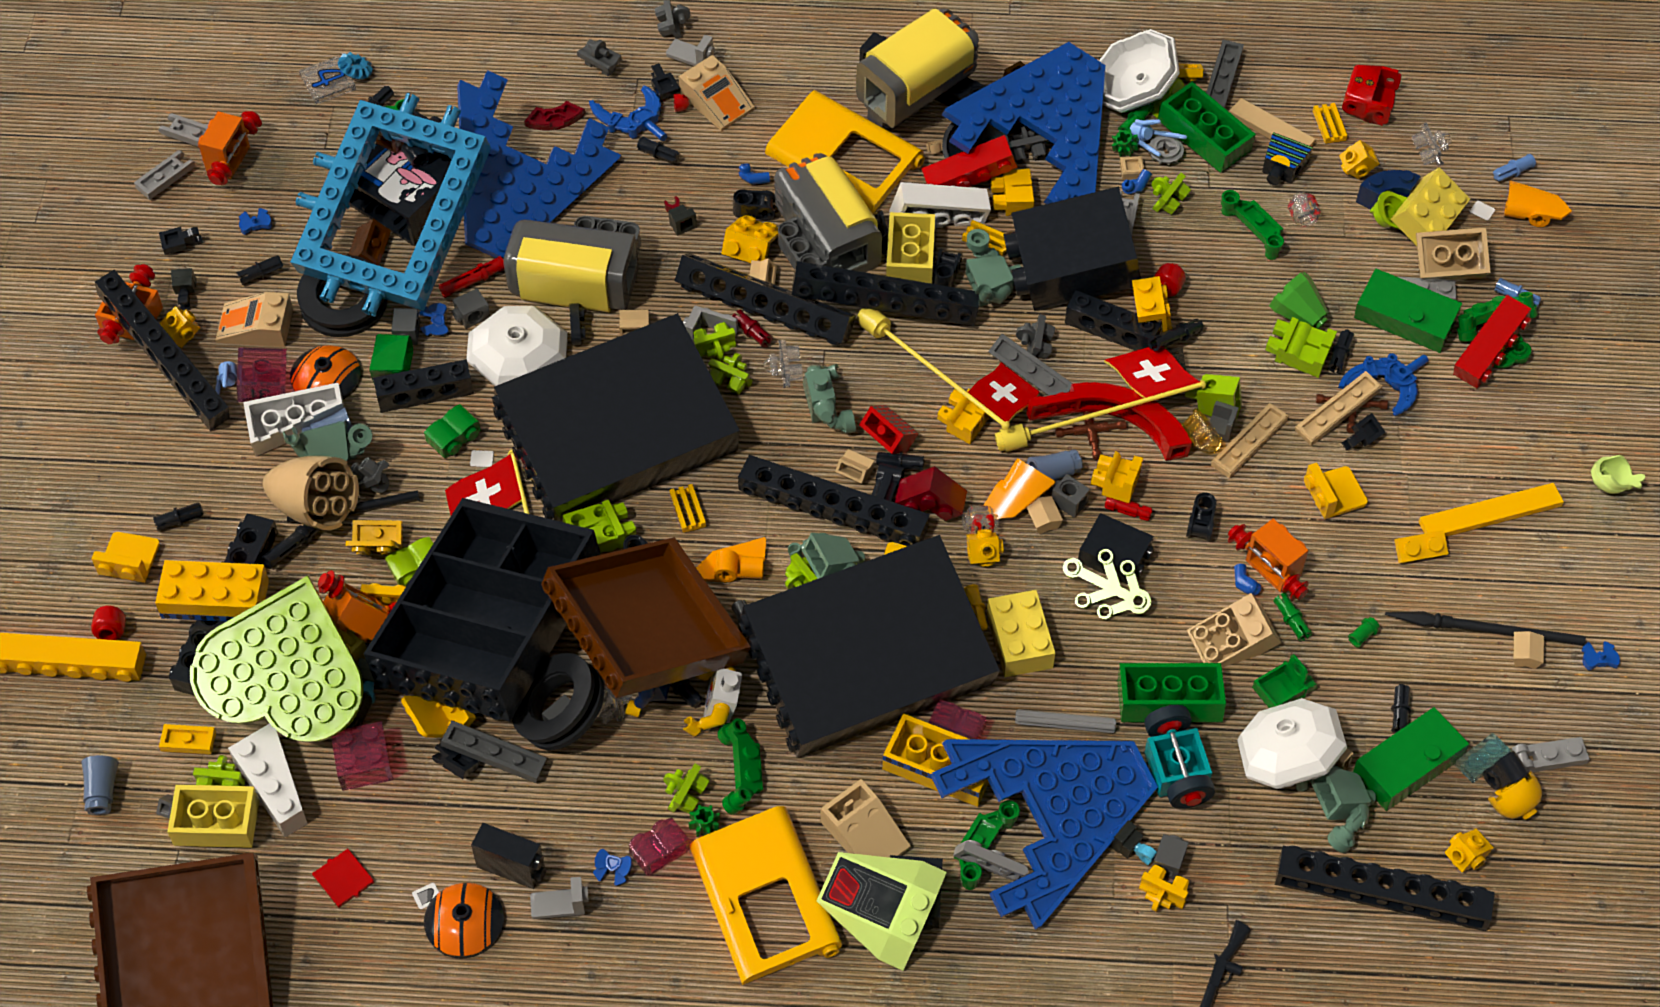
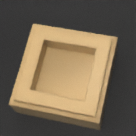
M1142 156L1120 157L1119 163L1122 179H1137L1142 169H1144Z

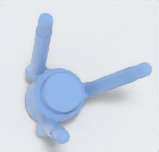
M1136 119L1130 129L1133 135H1138L1139 142L1137 144L1158 157L1161 156V153L1143 142L1149 140L1153 134L1177 139L1187 138L1186 135L1152 129L1150 125L1160 124L1161 120Z
M230 361L221 363L219 365V375L216 376L215 391L219 395L221 385L226 388L238 382L244 402L249 401L243 383V374L238 372L237 365Z

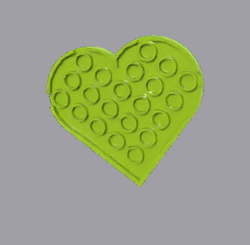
M309 576L302 578L209 632L195 650L197 652L192 666H190V681L194 695L201 706L211 715L221 720L238 724L252 723L266 718L271 726L282 735L301 742H319L338 735L354 720L362 703L363 680L359 667Z

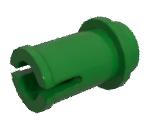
M1372 617L1364 618L1361 621V625L1348 635V640L1353 646L1359 648L1371 635L1378 633L1379 623Z

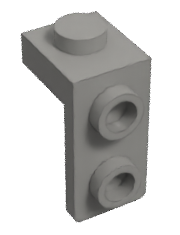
M704 35L698 46L674 39L666 51V56L695 66L709 56H714L713 37Z
M694 306L690 316L685 317L683 321L692 341L694 339V331L701 329L702 325L714 329L716 324L725 322L729 329L734 328L736 335L738 333L737 318L729 314L712 311L709 308Z
M581 877L570 878L571 889L531 893L532 919L584 915V902H589L588 886H583Z

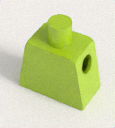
M1205 374L1201 379L1206 382L1204 389L1200 387L1185 392L1186 398L1197 400L1198 411L1208 416H1212L1216 401L1238 407L1237 417L1242 406L1240 377Z

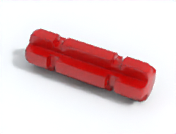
M1107 497L1105 501L1106 509L1113 511L1118 509L1117 512L1132 517L1140 516L1139 519L1149 521L1152 514L1151 507L1146 505L1141 507L1136 502L1130 501V503H1126Z

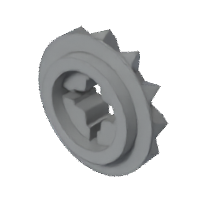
M1158 136L1149 143V146L1161 153V156L1158 157L1148 151L1152 160H1158L1159 165L1165 162L1169 166L1171 162L1177 163L1183 157L1184 147L1177 138ZM1164 146L1165 149H1167V151L1169 152L1168 154H1165V152L1162 151Z

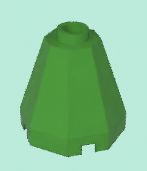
M1306 272L1299 273L1283 287V292L1281 294L1278 293L1269 305L1274 312L1290 320L1292 317L1299 319L1298 322H1306L1317 329H1320L1328 321L1326 316L1329 312L1312 278Z

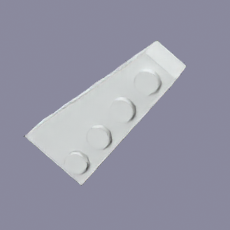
M901 182L890 207L889 215L890 212L935 214V228H943V226L954 223L955 227L970 225L972 220L985 224L991 208L988 192L985 188Z
M339 383L243 402L250 443L255 456L285 444L283 431H285L286 435L291 436L294 434L292 427H295L299 436L302 428L308 427L311 423L322 420L344 408Z
M270 723L228 748L233 762L249 786H254L260 802L284 837L289 836L308 824L278 732Z

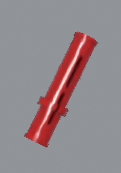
M498 256L484 264L479 263L476 265V268L442 284H438L441 294L446 298L476 282L488 280L489 276L504 270L503 258Z

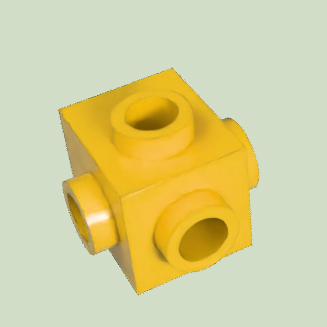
M1361 140L1348 147L1346 151L1339 155L1343 163L1341 165L1343 171L1357 179L1366 176L1380 164L1373 148Z
M176 306L159 323L181 348L200 329L199 325L195 322L197 318L188 309L183 311Z
M983 529L978 530L977 534H966L967 556L970 564L979 563L980 566L994 565V562L1000 561V554L1004 553L1003 540L999 539L996 532Z
M1475 828L1467 833L1462 834V832H1459L1449 841L1451 845L1445 851V854L1454 866L1461 872H1465L1471 868L1473 870L1480 868L1486 862L1485 858L1494 847Z

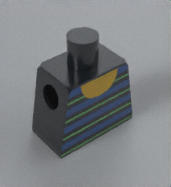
M1273 132L1262 170L1264 174L1268 175L1267 181L1272 185H1278L1280 180L1292 183L1308 165L1313 147Z

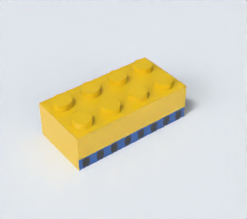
M164 560L155 604L161 619L229 621L266 599L269 578L264 564Z
M903 713L883 754L882 770L938 791L930 775L932 772L952 764L942 743L947 739L968 738ZM987 779L949 796L978 807L989 782Z

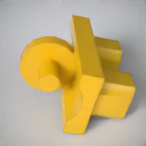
M1153 865L1148 873L1144 871L1139 889L1146 892L1145 899L1153 902L1151 910L1157 912L1159 906L1170 909L1171 905L1183 909L1188 895V879L1176 876L1173 883L1170 884L1163 880L1166 870L1158 865Z

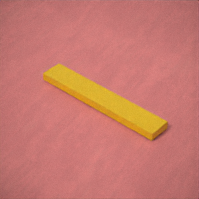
M1550 483L1422 516L1418 522L1424 534L1444 530L1445 537L1562 507L1564 501L1555 484Z

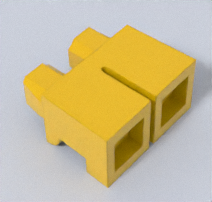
M1030 169L1011 170L1008 173H1003V177L991 178V193L1003 192L1002 195H993V210H1005V215L1009 216L1012 212L1034 207Z
M954 389L950 394L948 403L955 406V408L951 409L942 405L938 411L937 419L947 425L946 432L971 444L990 416Z
M1115 451L1113 458L1100 454L1097 468L1094 469L1091 485L1102 487L1101 495L1130 503L1140 477L1143 458L1134 456L1132 461L1123 459L1117 451Z

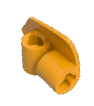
M1509 181V194L1504 216L1525 219L1527 217L1531 225L1545 227L1549 224L1551 218L1562 220L1571 214L1572 210L1558 195Z
M1017 458L1005 479L1000 480L984 503L986 515L992 514L994 520L1015 518L1055 485L1056 482Z
M762 537L712 551L696 568L705 581L732 582L736 577L763 579L766 538Z

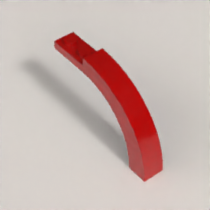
M1098 382L1071 384L1070 392H1060L1055 395L1038 396L1029 399L1026 414L1029 421L1085 411L1098 412L1144 398L1134 390L1118 385ZM1155 400L1108 413L1131 422L1148 434L1159 447L1165 461L1188 457L1192 441L1181 423Z

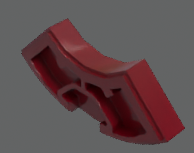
M565 101L562 105L555 108L543 109L536 107L525 119L524 124L526 127L535 130H558L579 121L585 115V109L569 101Z

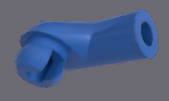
M748 163L739 166L740 178L749 184L770 183L769 172L755 173L751 171V166Z
M1142 169L1137 179L1124 180L1122 182L1123 192L1126 194L1142 192L1152 173Z
M1245 564L1235 565L1236 587L1246 594L1258 595L1261 592L1260 583L1247 576Z

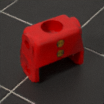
M1355 65L1346 89L1342 110L1368 123L1380 126L1387 124L1394 105L1395 90L1399 88L1402 77L1398 72L1399 70L1384 66ZM1387 78H1392L1394 81H1388Z

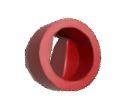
M673 95L675 112L684 111L689 107V99L686 95Z

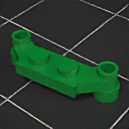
M1224 191L1221 197L1222 214L1225 216L1236 215L1264 243L1265 257L1269 260L1277 259L1284 243V239L1281 236L1283 228L1255 200L1251 202L1240 200V196L1236 191Z
M1522 292L1518 295L1519 297H1512L1531 308V319L1538 315L1532 292ZM1496 296L1491 301L1477 303L1472 308L1463 310L1464 314L1458 316V339L1460 341H1472L1477 335L1476 326L1487 322L1505 296Z
M736 718L731 723L724 724L717 732L721 743L733 746L736 790L730 792L722 801L723 808L731 815H735L743 810L745 804L751 800V797L763 790L760 745L753 741L746 731L745 722L739 718Z
M1007 800L1000 804L998 811L985 815L979 813L961 843L973 840L979 842L982 845L981 847L989 850L1002 829L1012 828L1015 825L1020 812L1018 804ZM954 857L959 862L960 879L963 887L967 890L975 889L981 880V867L977 863L966 862Z

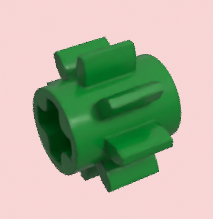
M1120 129L1116 136H1112L1113 152L1118 151L1119 157H1131L1135 150H1139L1137 144L1139 142L1138 135H1133L1131 129L1128 131Z
M698 805V809L695 812L690 811L689 815L692 821L689 822V830L696 829V837L719 830L718 821H720V813H713L712 805L709 807Z

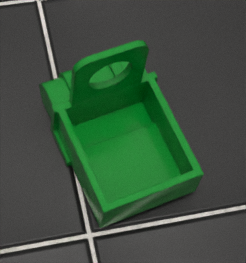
M1293 654L1290 656L1289 662L1284 661L1283 664L1254 680L1252 688L1267 707L1272 708L1301 698L1304 699L1307 693L1314 691L1318 685L1314 678L1308 674L1306 667Z

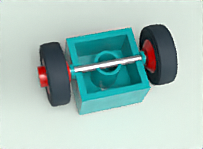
M1169 705L1151 712L1144 721L1146 731L1150 736L1147 738L1144 753L1151 774L1158 786L1156 789L1158 796H1168L1172 807L1178 809L1196 807L1209 801L1215 794V787L1211 780L1212 771L1198 729L1187 730L1192 723L1189 710L1183 705Z

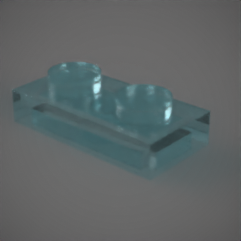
M1491 733L1456 760L1455 766L1474 783L1483 776L1484 770L1495 765L1496 761L1511 752V750L1494 733Z

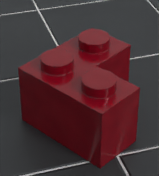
M934 466L900 479L895 503L919 511L929 509L940 519L947 521L963 515L967 490Z

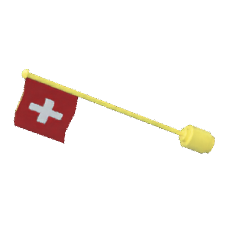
M862 308L857 315L859 325L875 338L889 336L1002 425L1003 430H1007L1010 427L1009 422L1017 413L1028 407L1029 399L1039 395L1037 389L1002 362L993 372L977 381L966 392L890 332L891 321L881 312L875 309Z
M1147 347L1104 360V363L1115 369L1127 385L1144 399L1029 431L1028 427L1023 428L1022 423L1010 426L1007 430L999 429L1000 432L994 433L999 452L1004 450L1009 452L1027 447V441L1031 440L1030 435L1200 387L1204 389L1206 382L1204 380L1198 381L1185 371L1173 355L1164 348L1153 351V349Z
M512 450L508 452V456L492 466L460 479L445 490L450 516L462 498L507 509L514 507L522 501L524 513L530 514L518 463Z

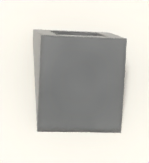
M167 794L160 798L156 814L170 819L174 796Z

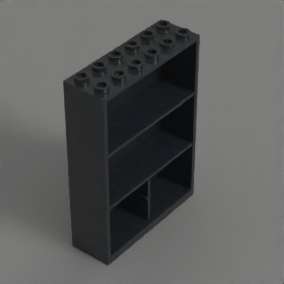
M678 313L494 386V396L491 397L494 404L492 408L497 421L501 420L504 425L502 430L507 441L511 440L514 445L512 451L516 460L521 459L524 465L522 471L526 480L531 479L533 483L532 492L536 500H541L544 506L542 507L544 517L563 522L564 514L596 504H602L606 500L614 503L738 451L740 430Z
M462 498L364 652L375 684L382 689L389 688L399 691L404 695L418 696L426 701H436L448 707H458L473 714L480 713L490 716L495 720L502 719L510 722L567 625L541 585L548 567L601 555L594 530Z
M940 535L744 605L740 615L741 623H738L740 632L744 637H747L751 646L749 655L752 660H756L758 663L757 673L761 683H766L769 691L766 692L768 701L771 706L775 705L777 709L776 719L780 729L785 728L787 733V747L791 753H795L797 758L898 721L903 713L911 716L993 684L1000 671Z

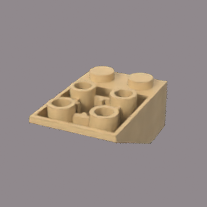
M1252 593L1187 629L1202 662L1221 663L1222 667L1259 656L1282 643L1261 602Z
M862 779L820 808L821 823L848 853L890 857V855L900 856L911 848L880 799Z

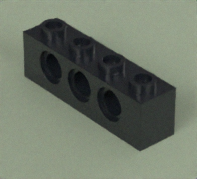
M1077 290L1066 308L1065 324L1134 351L1149 347V338L1159 335L1161 331V322L1154 320L1138 323L1137 313Z
M467 359L373 378L381 413L474 394Z

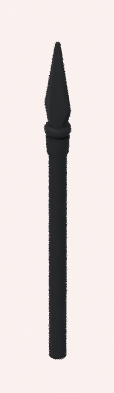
M1425 611L1385 612L1387 616L1421 626L1458 628L1514 636V632L1531 631L1543 635L1546 641L1582 646L1585 645L1586 637L1582 635L1459 619L1447 615L1441 616L1439 613L1433 615Z

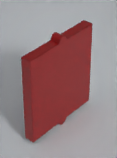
M348 848L335 858L328 859L325 865L312 873V876L338 908L352 898H358L359 893L375 883Z

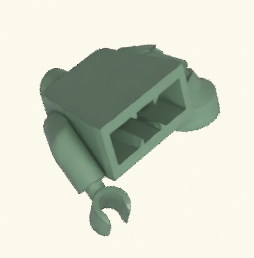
M982 229L971 230L967 235L966 245L977 258L966 260L965 274L975 294H979L980 307L991 302L1001 304L1013 292L1014 280L1011 270L1021 266L1018 264L1008 267L1004 257L995 248H988L989 234Z
M838 364L828 367L822 365L809 366L804 374L803 388L812 423L824 422L830 428L834 427V429L841 430L845 434L856 432L855 419L851 409L841 411L839 416L836 415V398L831 380L841 377L836 371L839 368Z
M346 420L302 431L299 433V436L295 427H292L294 434L291 436L286 435L285 431H283L285 442L291 445L299 457L329 456L348 461L362 455L366 446L373 439L372 429L363 423L355 424L348 432Z
M811 533L808 539L803 541V544L791 543L788 546L790 557L797 553L803 558V552L817 579L865 561L864 553L862 551H854L847 538L826 533Z
M1334 765L1328 774L1296 784V790H1307L1309 782H1311L1327 820L1346 819L1345 826L1334 827L1328 834L1327 839L1336 851L1347 853L1355 844L1354 832H1357L1360 828L1363 830L1366 827L1369 818V806L1374 804L1376 795L1373 790L1365 788L1361 777L1357 773L1343 770Z

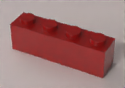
M1003 135L971 148L968 154L963 151L921 169L926 184L970 187L980 182L988 181L990 178L1000 174L1008 173L1018 167L1006 136Z
M1506 295L1455 363L1453 375L1476 389L1482 382L1486 383L1493 373L1491 370L1494 365L1499 366L1505 358L1506 354L1504 352L1508 347L1512 348L1519 338L1517 334L1520 330L1525 331L1532 320L1530 318L1531 308Z

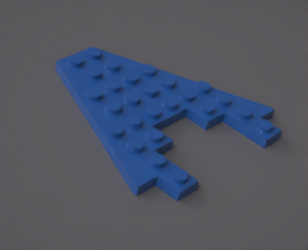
M1067 42L945 108L942 116L959 126L949 142L968 154L987 124L1008 135L1016 121H1019L1054 144L1045 160L1063 171L1045 199V204L1094 193L1096 191L1106 65L1072 43Z
M487 70L479 88L463 80H460L457 85L458 108L461 110L459 129L485 136L491 146L489 155L464 213L465 244L494 258L501 256L504 260L507 245L516 222L526 219L551 223L614 165L621 155L602 146L609 127L591 118L586 122L574 155L554 146L545 164L506 146L513 126L494 118L493 115L508 79Z
M947 739L942 745L952 764L934 771L930 775L941 798H945L986 779L998 802L1022 793L1044 839L1022 849L1034 872L993 890L989 895L1001 918L1024 907L1035 930L1043 925L1111 844L1114 836L1124 824L1132 819L1158 788L1134 741Z

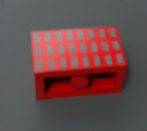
M886 405L870 406L859 424L891 454L907 453L918 436V433Z

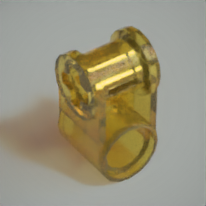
M1195 408L1190 417L1184 422L1180 421L1190 440L1197 448L1210 454L1219 451L1222 439L1199 409ZM1210 436L1208 444L1205 445V440Z

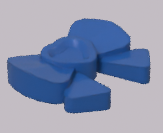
M259 208L258 217L252 216L251 219L246 211L239 216L240 231L244 235L251 230L271 229L272 227L271 218L265 209Z
M434 303L429 307H425L424 311L421 310L419 312L420 316L431 317L432 324L420 328L426 336L430 334L433 336H444L449 333L444 317L447 310L446 305Z
M1604 641L1603 652L1599 651L1596 653L1591 643H1586L1581 650L1584 652L1582 659L1584 667L1587 670L1605 666L1617 669L1620 657L1614 650L1615 646Z
M600 849L595 857L596 870L593 871V874L598 881H602L608 869L612 872L615 871L614 885L619 886L627 881L625 877L628 876L632 869V858L630 856L620 858L610 855L605 849Z

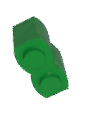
M459 404L450 409L441 419L432 423L424 431L426 442L443 458H447L450 455L457 454L462 444L475 440L481 429L479 421Z

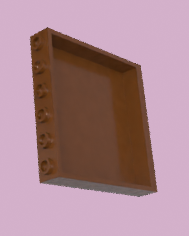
M675 537L548 567L541 584L544 592L549 595L556 610L562 615L569 630L573 632L581 648L587 653L594 668L598 670L607 688L611 690L615 698L742 664L751 648Z
M254 852L90 877L91 885L87 886V897L89 902L92 901L93 912L89 913L91 928H95V939H92L93 955H97L98 966H94L95 981L99 982L100 993L96 995L97 1007H274L258 856Z

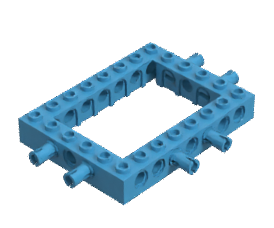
M406 93L400 110H393L360 100L336 156H330L319 151L316 152L315 155L319 158H313L314 166L323 167L330 171L318 197L303 192L298 193V196L301 198L296 197V206L310 209L312 212L290 263L298 273L327 281L320 299L325 302L329 300V303H334L340 286H344L369 294L362 308V312L367 315L371 313V316H376L382 298L424 311L491 150V146L485 136L455 128L457 119L461 114L459 108L454 106L452 110V105H448L441 123L413 115L420 99L410 93ZM379 131L387 140L401 141L407 143L410 147H413V145L427 149L430 153L435 151L448 155L452 159L405 273L329 251L333 247L332 241L337 230L341 228L340 223L344 213L350 207L349 202L353 192L359 186L357 183L362 171L367 167L366 162L372 149H375V141Z

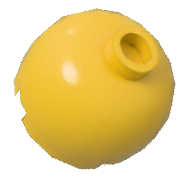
M1529 771L1527 778L1520 779L1512 785H1506L1495 791V794L1499 795L1498 797L1490 796L1488 798V801L1500 815L1511 819L1522 816L1525 820L1537 812L1535 807L1541 802L1542 789L1532 771Z

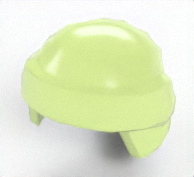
M1622 455L1602 457L1595 462L1591 469L1594 484L1597 488L1609 494H1617L1630 490L1633 487L1640 489L1642 487L1641 482L1645 479V474L1632 475L1631 467Z

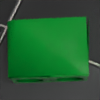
M377 334L369 369L373 383V378L410 371L413 357V344L410 335Z

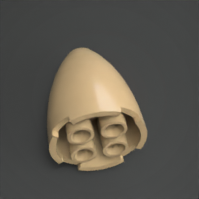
M304 456L294 458L273 467L263 478V489L267 497L281 512L297 522L321 530L329 531L341 527L349 512H354L359 495L357 475H353L350 467L347 465V461L337 457ZM315 515L322 516L324 519H315L314 517Z

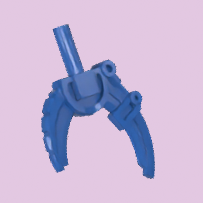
M645 85L642 87L641 92L645 97V106L630 112L628 117H623V114L614 111L611 114L603 109L600 104L595 103L594 100H589L592 113L598 120L609 127V132L614 133L616 130H621L623 133L629 134L630 138H636L638 133L648 129L660 141L667 139V134L654 124L659 119L661 102L659 96L651 88Z
M1390 353L1387 357L1379 358V360H1374L1373 357L1367 356L1362 364L1351 368L1343 376L1338 388H1345V386L1349 385L1365 371L1373 378L1383 375L1385 381L1393 389L1400 391L1399 400L1392 409L1393 415L1397 416L1407 411L1413 405L1418 389L1416 388L1417 377L1412 373L1428 363L1429 360L1426 355H1421L1405 366L1397 360V355Z

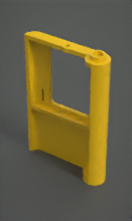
M813 90L770 139L765 149L766 155L789 167V164L794 162L800 164L803 158L812 159L816 153H823L828 157H832L851 134L856 133L899 157L901 161L877 188L844 171L872 214L899 184L910 169L920 168L925 160L923 150L817 90Z
M785 806L773 807L704 835L690 844L691 853L742 985L817 954L830 958L839 953L842 942L831 915L816 902L821 891ZM786 879L809 932L810 940L770 958L762 959L739 904V898L764 886Z

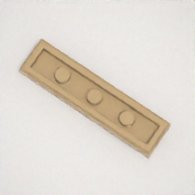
M1242 98L1229 111L1245 126L1271 139L1273 132L1311 147L1315 143V138Z
M1365 371L1295 426V431L1312 446L1382 390V385Z
M1269 403L1212 460L1211 466L1230 479L1288 421L1289 416Z

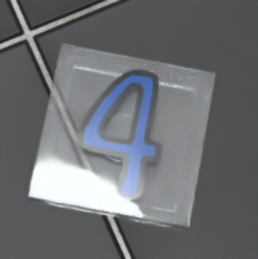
M340 56L299 70L300 77L315 104L356 90L352 78L344 74L338 67Z

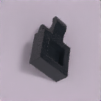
M659 63L652 65L653 73H651L653 79H651V85L660 100L671 97L674 94H680V87L672 73L665 74Z
M181 227L159 232L165 255L187 249L186 244L199 245L203 243L198 227H192L186 231H183Z
M1371 413L1351 427L1355 433L1341 442L1346 451L1360 442L1365 447L1383 435L1385 431L1373 413Z
M441 742L435 746V749L439 752L432 756V760L438 764L443 763L442 767L461 779L466 778L478 769L480 761L442 747Z

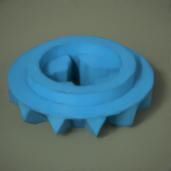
M349 52L348 54H342L338 60L339 69L349 77L366 79L372 73V63L366 61V57H361L359 54L354 55Z

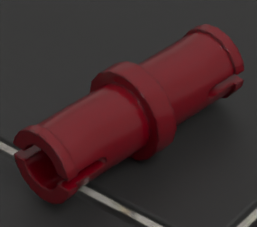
M740 309L736 311L740 316L735 313L732 315L738 319V326L744 330L743 332L747 337H752L762 348L768 346L764 341L769 345L773 340L772 335L762 329L757 320H752Z

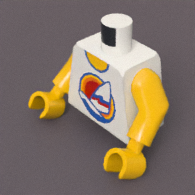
M732 666L695 676L703 681L710 678L705 710L700 721L695 720L691 716L687 717L684 723L688 726L683 728L684 731L692 736H696L700 733L701 729L707 730L730 722L737 706L742 673L736 672Z

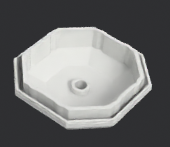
M1150 29L1111 44L1099 60L1106 65L1102 105L1120 113H1125L1161 100L1180 74L1175 39Z
M504 306L469 332L466 359L488 381L497 386L566 358L568 334L537 306Z
M1303 698L1259 711L1237 739L1246 777L1275 789L1291 787L1294 784L1317 779L1328 774L1347 749L1336 709Z

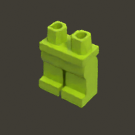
M1292 317L1290 323L1277 319L1272 334L1283 337V339L1270 336L1265 350L1276 355L1275 362L1280 364L1283 362L1292 368L1319 378L1337 331L1328 328L1326 332L1314 328L1306 322H1298L1299 319Z
M606 500L602 504H596L563 515L564 523L594 530L600 553L610 552L617 548L621 549L623 548L624 540L628 536L636 535V527L632 520L622 524L619 522V520L628 518L624 502L611 505L610 501Z

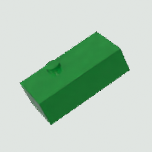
M1190 82L1163 101L1160 107L1158 119L1161 120V123L1172 133L1186 135L1187 138L1181 140L1220 173L1251 152L1256 134L1194 82Z
M1375 268L1357 303L1354 318L1441 353L1458 319L1462 303Z
M1221 663L1119 664L1117 686L1121 722H1144L1151 712L1169 705L1185 706L1189 710L1192 722H1223L1226 699Z
M1433 707L1357 759L1353 772L1361 777L1366 789L1375 792V800L1387 812L1463 759L1469 743Z

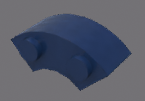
M1387 170L1376 173L1362 182L1356 203L1371 209L1377 202L1379 195L1385 191L1408 197L1420 182L1421 176L1409 170Z

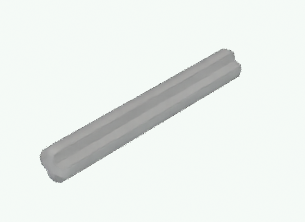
M1017 709L1015 714V723L1021 725L1114 733L1116 730V719L1109 717Z

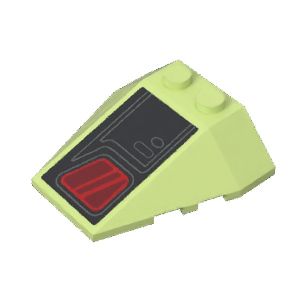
M838 852L816 902L878 960L903 971L947 872L924 861Z

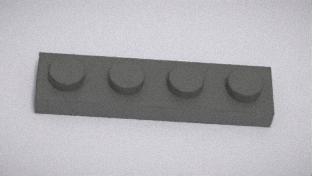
M1222 40L1206 91L1210 97L1224 108L1244 44L1228 40Z
M1004 334L999 336L988 351L989 354L1046 395L1070 392L1071 384L1073 383Z
M452 720L441 740L442 747L533 783L537 782L546 764V757Z

